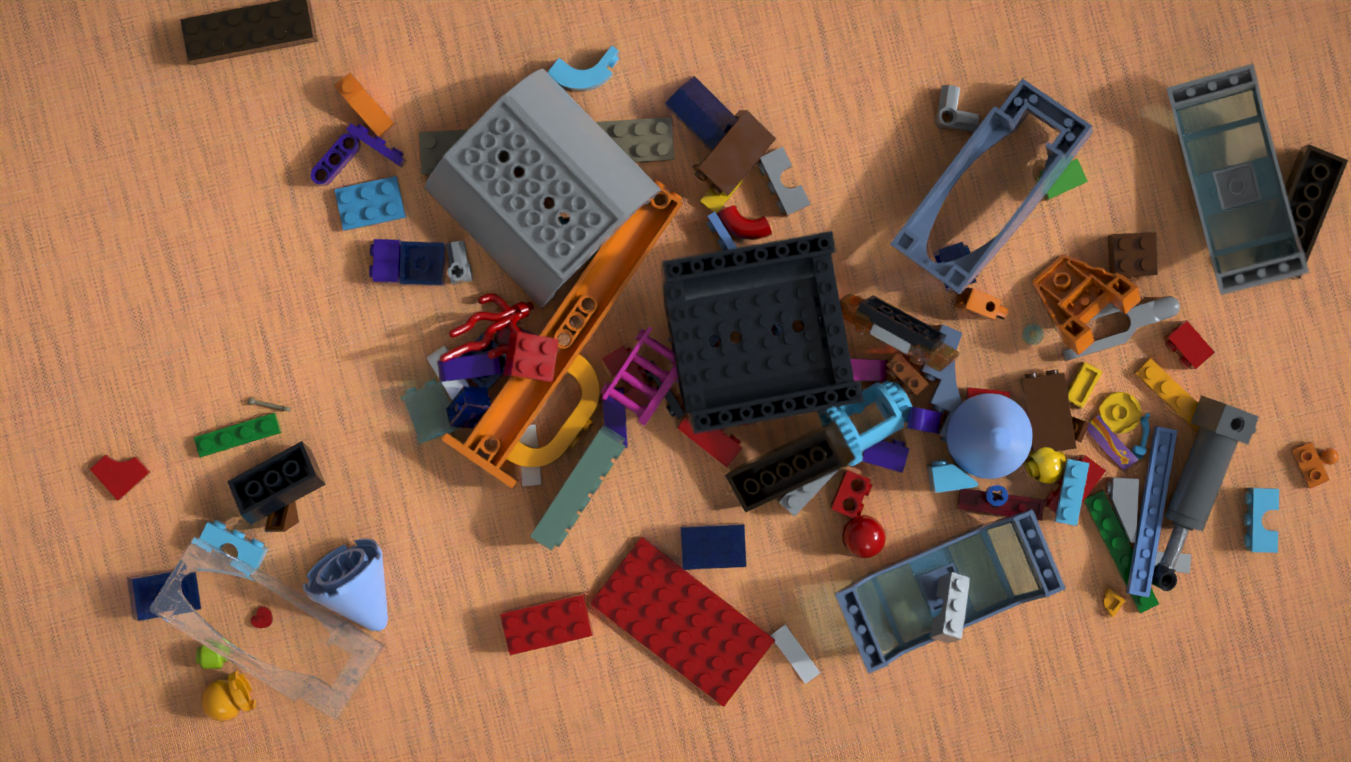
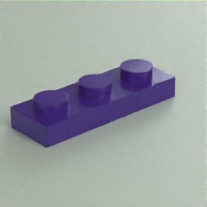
M350 123L346 129L349 133L401 168L406 162L402 158L404 153L395 147L390 150L384 146L386 141L377 135L372 138L367 134L369 130L359 123L357 126Z

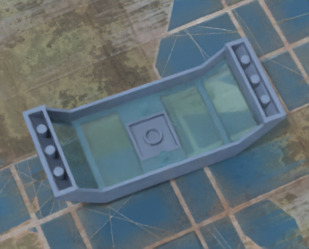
M1033 510L979 525L869 572L836 592L835 596L868 674L888 666V664L905 653L935 641V639L930 638L933 617L938 616L943 607V599L936 597L940 576L953 572L970 578L963 628L1019 604L1049 597L1065 590L1066 588Z

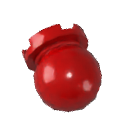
M856 515L855 519H849L844 525L842 540L850 553L856 557L866 559L872 558L881 552L885 546L886 533L882 524L872 516Z

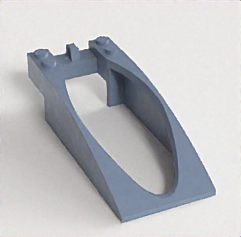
M1022 78L1000 109L995 106L992 108L890 245L960 294L998 253L1046 195L1093 133L1092 125ZM1029 113L1060 133L1052 144L1046 142L1048 158L1040 180L997 236L973 252L954 261L935 263L929 259L926 251L927 241L941 206L959 178L983 153L1005 137L1014 133Z

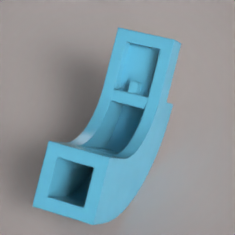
M611 46L602 59L594 67L587 70L574 69L558 58L547 73L564 89L577 92L593 90L605 84L613 76L608 68L609 66L613 68L619 61V50Z

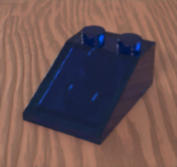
M195 567L127 577L132 618L136 621L201 609Z

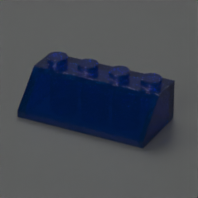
M695 76L681 86L665 102V107L710 152L737 121L734 115Z

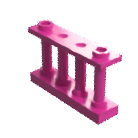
M648 327L646 330H640L635 338L638 342L612 382H606L600 391L603 394L601 400L605 401L610 396L636 413L638 417L636 423L642 427L647 424L677 378L673 351L649 336L652 330L651 327ZM643 342L671 360L670 363L673 366L670 371H663L637 353ZM632 360L660 378L659 381L662 383L658 389H652L625 371ZM620 378L648 396L650 402L646 407L643 405L642 407L614 389Z

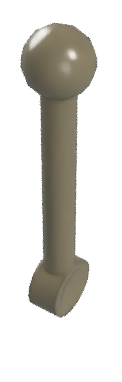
M253 397L247 400L249 405L257 404L288 412L291 410V407L258 401Z

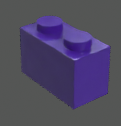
M884 438L862 452L863 462L903 473L910 448L905 447V442L893 439V443L884 441Z

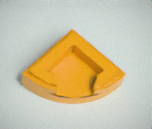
M1107 587L1103 603L1107 613L1114 617L1126 600Z

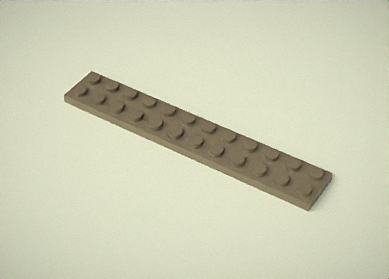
M672 117L596 122L635 163L674 160ZM469 129L419 132L421 175H430L443 156ZM504 150L500 152L499 160L502 163H506L510 155ZM517 166L514 170H521L524 168L522 166Z

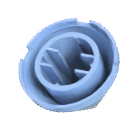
M988 393L973 396L962 402L949 419L946 432L949 453L962 470L973 476L984 479L1004 477L1018 469L1030 452L1032 428L1029 418L1024 410L1008 397Z
M368 538L355 540L357 545L347 548L344 544L319 560L306 575L309 582L308 584L303 583V589L312 601L371 631H381L388 622L383 554L375 540Z

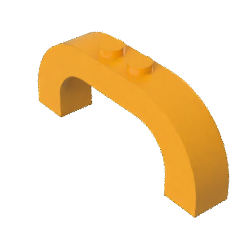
M578 354L567 370L568 373L578 380L582 389L581 401L548 445L533 448L519 440L506 458L507 460L524 467L547 465L564 454L569 446L573 449L580 439L577 437L579 432L588 429L593 422L590 420V417L595 412L599 402L600 383L595 369L582 355Z

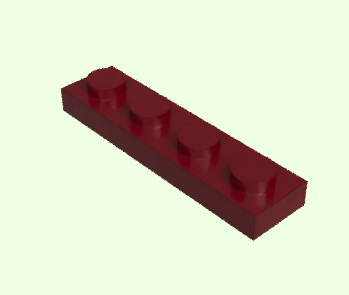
M960 489L957 509L1011 516L1032 509L1036 519L1042 521L1045 500L1008 495L1005 504L994 506L986 500L985 491ZM992 492V494H993V496H994L993 499H994V498H995V499H999V498H1000V496L998 495V493Z

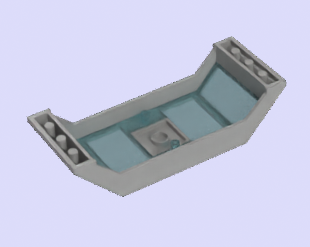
M1246 65L1168 87L1167 92L1220 295L1309 273L1265 116L1254 65Z

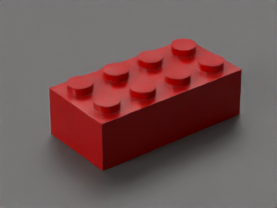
M584 592L500 613L510 656L593 636V628Z

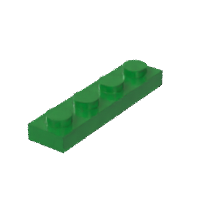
M272 413L194 437V441L201 458L282 433L276 413Z

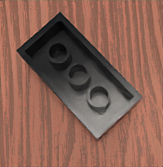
M303 441L227 481L240 515L251 525L326 485L312 450Z

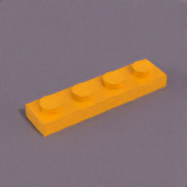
M1148 358L1134 374L1190 427L1198 431L1199 426L1191 423L1198 402L1151 358Z

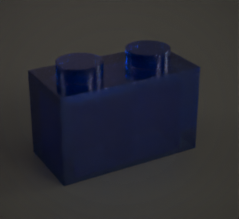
M462 387L446 408L450 427L473 428L491 406V400L486 388Z

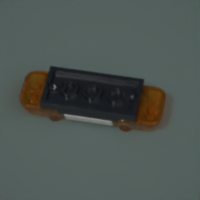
M848 294L840 300L843 319L855 325V331L863 335L869 333L911 356L910 361L916 365L921 366L925 364L941 372L959 356V352L956 349L943 343L947 336L946 334L874 295L863 299L857 295Z

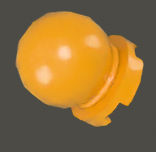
M236 670L228 675V680L213 681L205 688L201 696V705L204 713L211 720L219 722L229 721L236 717L241 709L244 712H249L256 708V699L252 700L249 693L253 689L243 673L239 675V671Z

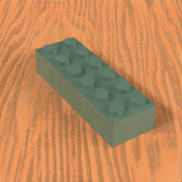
M606 425L600 429L531 534V538L551 551L554 546L559 548L568 535V532L565 531L566 528L571 530L580 516L577 512L580 511L582 513L591 500L588 496L589 493L594 495L602 483V480L599 478L601 475L606 477L614 465L611 460L613 458L617 460L625 448V445L622 444L625 440L624 437Z

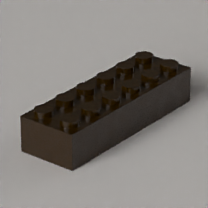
M280 0L180 19L188 62L193 65L318 42L310 0Z
M1310 144L1301 147L1285 186L1306 263L1348 162L1347 159ZM1280 200L1264 238L1288 232ZM1287 239L1261 246L1254 265L1295 255L1291 240ZM1302 275L1295 276V277H1291V278H1289V279H1291V280L1301 279V276H1302Z
M833 421L734 468L725 476L744 511L748 512L846 467L856 457L837 422Z

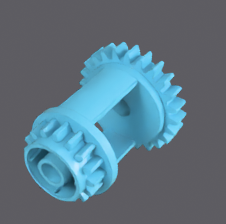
M887 380L883 383L876 382L862 391L864 402L818 411L821 427L833 421L837 422L856 457L849 464L851 467L863 461L861 454L865 449L903 429L904 423L908 421L909 410L912 405L905 391L897 382L892 383ZM875 402L885 421L859 435L849 416L856 412L858 414L862 413L864 407Z

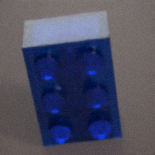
M744 523L681 526L683 570L747 567Z

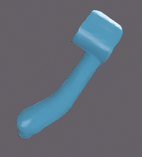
M1146 413L1140 419L1143 429L1140 446L1134 445L1132 453L1138 459H1142L1147 451L1146 443L1150 432L1149 413Z

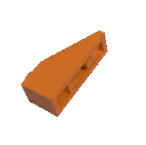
M351 72L334 85L378 137L395 124Z

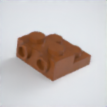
M894 353L885 364L888 368L886 370L887 374L893 380L898 378L903 383L901 385L902 389L908 395L912 393L914 396H917L929 384L900 353Z

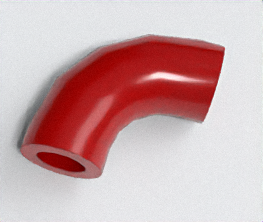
M736 205L727 207L717 213L726 230L738 238L757 240L772 235V230L765 216L757 219H746L739 213Z

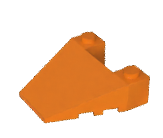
M1063 254L1032 280V284L1063 343L1077 355H1080L1094 343L1091 328L1086 324L1109 303H1112L1126 314L1141 301L1138 286L1123 275L1106 272L1104 268L1089 266L1086 262Z

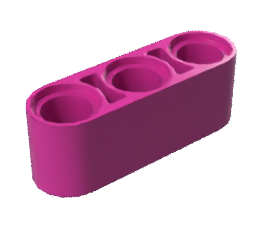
M851 359L854 380L886 381L887 367L885 364L887 360Z

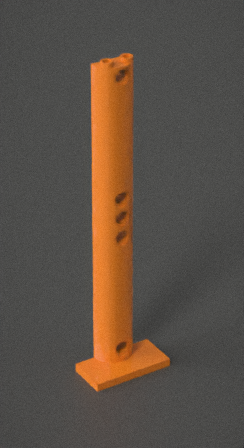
M656 179L653 181L661 191L655 197H664L666 203L658 206L654 203L653 198L647 205L643 204L601 246L540 334V336L558 339L561 334H566L570 338L567 345H560L558 343L552 382H541L511 376L465 444L449 433H445L441 439L511 488H514L519 481L501 470L500 467L683 204L681 196L673 191L669 193L664 190L665 186ZM589 299L594 303L591 310H584L582 308L584 300ZM573 317H579L582 321L581 325L577 328H573L569 324L570 319ZM488 439L496 441V448L492 451H488L485 448V442Z

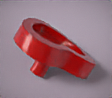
M265 606L258 608L257 614L251 618V624L256 628L269 627L273 622L272 613Z

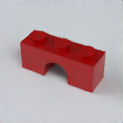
M623 345L602 358L613 377L618 373L632 351L630 347L626 349ZM632 360L625 371L648 385L644 379L647 375L642 366L637 367ZM652 383L648 385L652 389L654 388ZM635 387L624 394V396L641 407L642 405L646 407L650 402L648 396Z

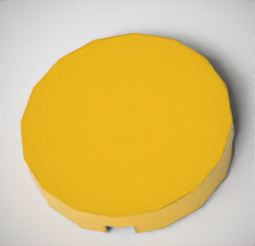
M1114 392L1108 394L1101 401L1098 415L1113 433H1127L1138 425L1141 417V407L1139 401L1133 395L1126 392Z

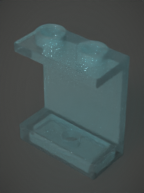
M436 379L424 383L425 387L417 390L416 387L404 391L405 395L400 397L406 404L418 435L416 436L418 444L460 429L442 382H437Z

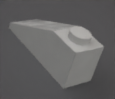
M1109 477V481L1105 485V492L1108 494V499L1128 542L1136 543L1139 479Z

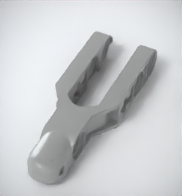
M1168 296L1134 306L1126 313L1129 317L1130 325L1123 332L1094 341L1080 355H1077L1071 349L1062 351L1065 357L1064 360H1072L1127 343L1137 328L1177 315L1180 310V303L1175 297ZM1109 303L1091 320L1116 312H1123L1112 303Z

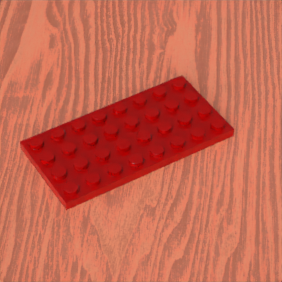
M643 537L640 538L590 603L723 707L775 642V639Z

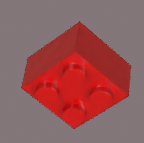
M510 332L503 375L541 382H552L559 339L521 332Z

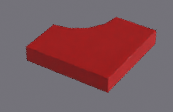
M105 455L90 468L92 473L117 501L121 500L151 473L138 457L120 462Z

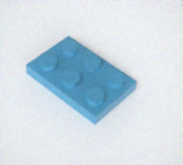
M397 176L334 189L343 231L406 218Z

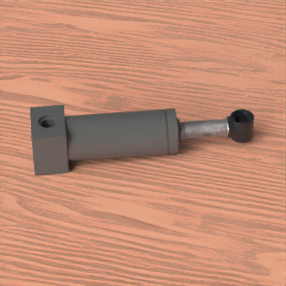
M1201 395L1191 420L1192 424L1199 426V430L1168 506L1169 509H1167L1165 517L1172 520L1173 524H1175L1160 563L1154 566L1152 585L1163 591H1170L1176 586L1175 566L1188 532L1190 530L1193 531V529L1204 530L1205 522L1208 520L1238 441L1249 444L1252 434L1256 432L1255 426L1259 416Z

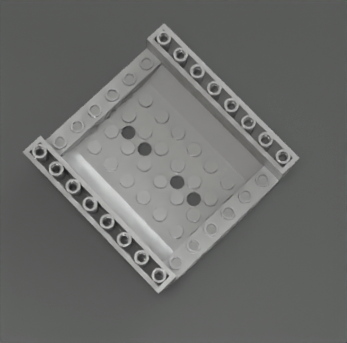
M543 68L530 74L503 95L443 156L425 183V189L541 309L556 295L555 292L643 204L647 205L661 191L654 181ZM504 150L510 155L506 163H502L499 160V154ZM517 166H522L525 174L522 178L518 179L514 176V169ZM547 197H552L555 200V206L550 210L544 206V200ZM563 212L568 213L570 216V221L566 225H562L559 222V216Z

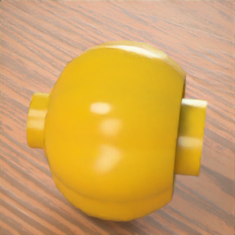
M1048 447L1040 448L1035 453L1031 449L1025 463V468L1031 478L1041 483L1050 484L1061 477L1066 457L1062 451L1055 452Z

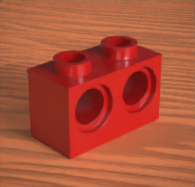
M846 469L830 509L854 519L856 515L860 516L864 508L862 503L864 495L868 496L872 488V484H870L871 479ZM854 479H859L862 482L861 488L857 491L851 489V482ZM846 499H852L854 502V506L850 510L843 508V502Z

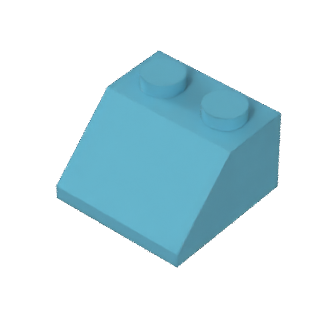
M947 460L931 461L932 465L927 466L930 491L939 493L978 487L977 481L955 465L947 463Z

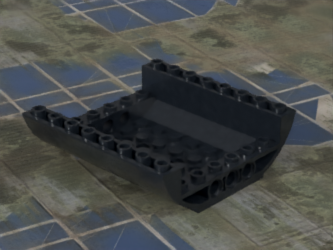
M832 231L662 261L665 314L679 389L687 418L694 434L864 402L860 381H854L831 256V254L836 253ZM795 320H799L803 324V329L800 332H795L792 329V323ZM774 324H779L782 327L781 335L775 336L772 334L771 328ZM734 331L738 332L741 336V340L737 344L730 341V334ZM712 335H716L720 339V345L716 348L711 347L709 344V338Z

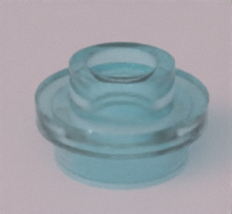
M1030 324L1024 328L1022 336L1027 344L1037 345L1043 340L1044 331L1039 325ZM1032 330L1036 332L1034 339L1029 336Z

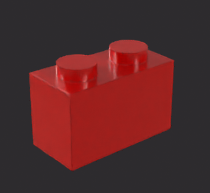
M1188 320L1180 322L1163 337L1167 341L1165 343L1166 347L1171 352H1176L1180 356L1179 361L1186 369H1197L1215 353Z

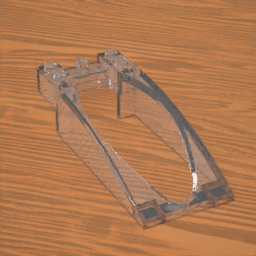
M197 537L193 538L149 609L155 615L295 702L300 698L335 721L341 717L353 694L385 646L296 590ZM207 571L234 575L259 582L318 619L331 634L326 645L329 647L335 644L351 654V657L333 686H330L316 676L288 671L266 663L231 643L203 619L183 595L181 589L182 578L192 572Z

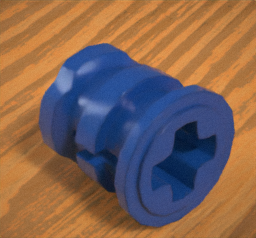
M1001 485L989 486L985 491L986 500L994 506H1001L1008 499V492ZM993 491H1000L998 493V495L1000 496L999 499H993Z

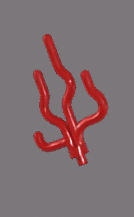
M488 293L478 298L479 304L494 302L502 311L499 313H474L468 318L466 323L450 330L448 333L449 337L455 338L469 331L480 320L493 321L495 323L487 327L484 338L481 341L462 344L442 354L440 361L444 363L467 351H478L486 348L492 341L493 333L508 326L511 332L522 333L516 323L529 316V311L534 309L533 304L520 301L510 307L497 294ZM502 345L489 351L487 354L488 358L494 359L507 353L508 345Z

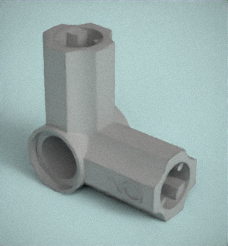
M942 85L938 110L934 118L936 126L940 129L949 128L974 133L979 124V114L957 110L960 88L953 85ZM942 114L949 115L950 123L942 120Z
M465 241L447 243L450 264L448 266V275L451 284L473 281Z

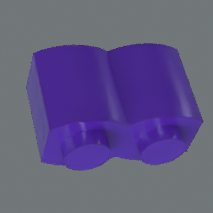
M374 239V244L370 245V256L373 257V265L369 267V277L373 278L375 283H401L402 241Z

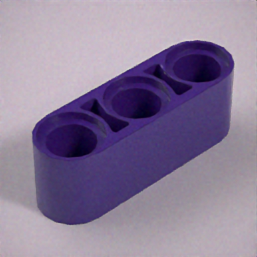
M350 133L343 134L312 169L310 176L313 182L320 186L329 185L360 150L361 144L359 139ZM348 139H353L355 142L351 149L345 148V142ZM334 155H340L341 158L337 165L331 164V158ZM325 170L327 174L325 180L318 181V172Z
M487 354L453 358L444 363L440 360L437 361L440 382L501 374L499 356L490 359Z
M624 387L614 388L624 395ZM608 396L603 401L604 425L624 437L625 440L622 444L625 445V448H628L625 406Z
M910 407L906 428L938 434L942 413Z

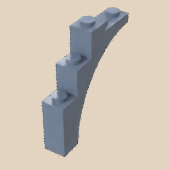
M942 324L938 331L947 336L941 347H938V349L926 356L920 371L924 373L923 377L935 382L936 379H939L928 403L933 404L932 409L944 413L945 410L947 411L938 435L942 436L941 441L946 442L949 419L955 409L962 403L955 374L956 353L962 333Z

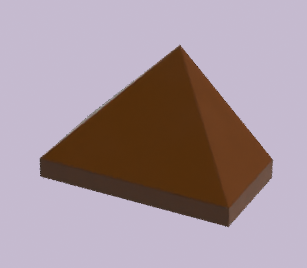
M294 501L268 515L264 531L285 532L299 523L296 502Z

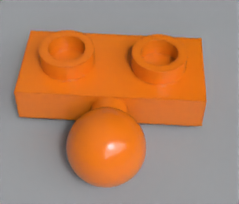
M1310 441L1291 450L1309 489L1330 480L1323 464L1332 465L1338 461L1339 454L1335 449L1327 448L1322 452L1321 456H1318L1313 443Z

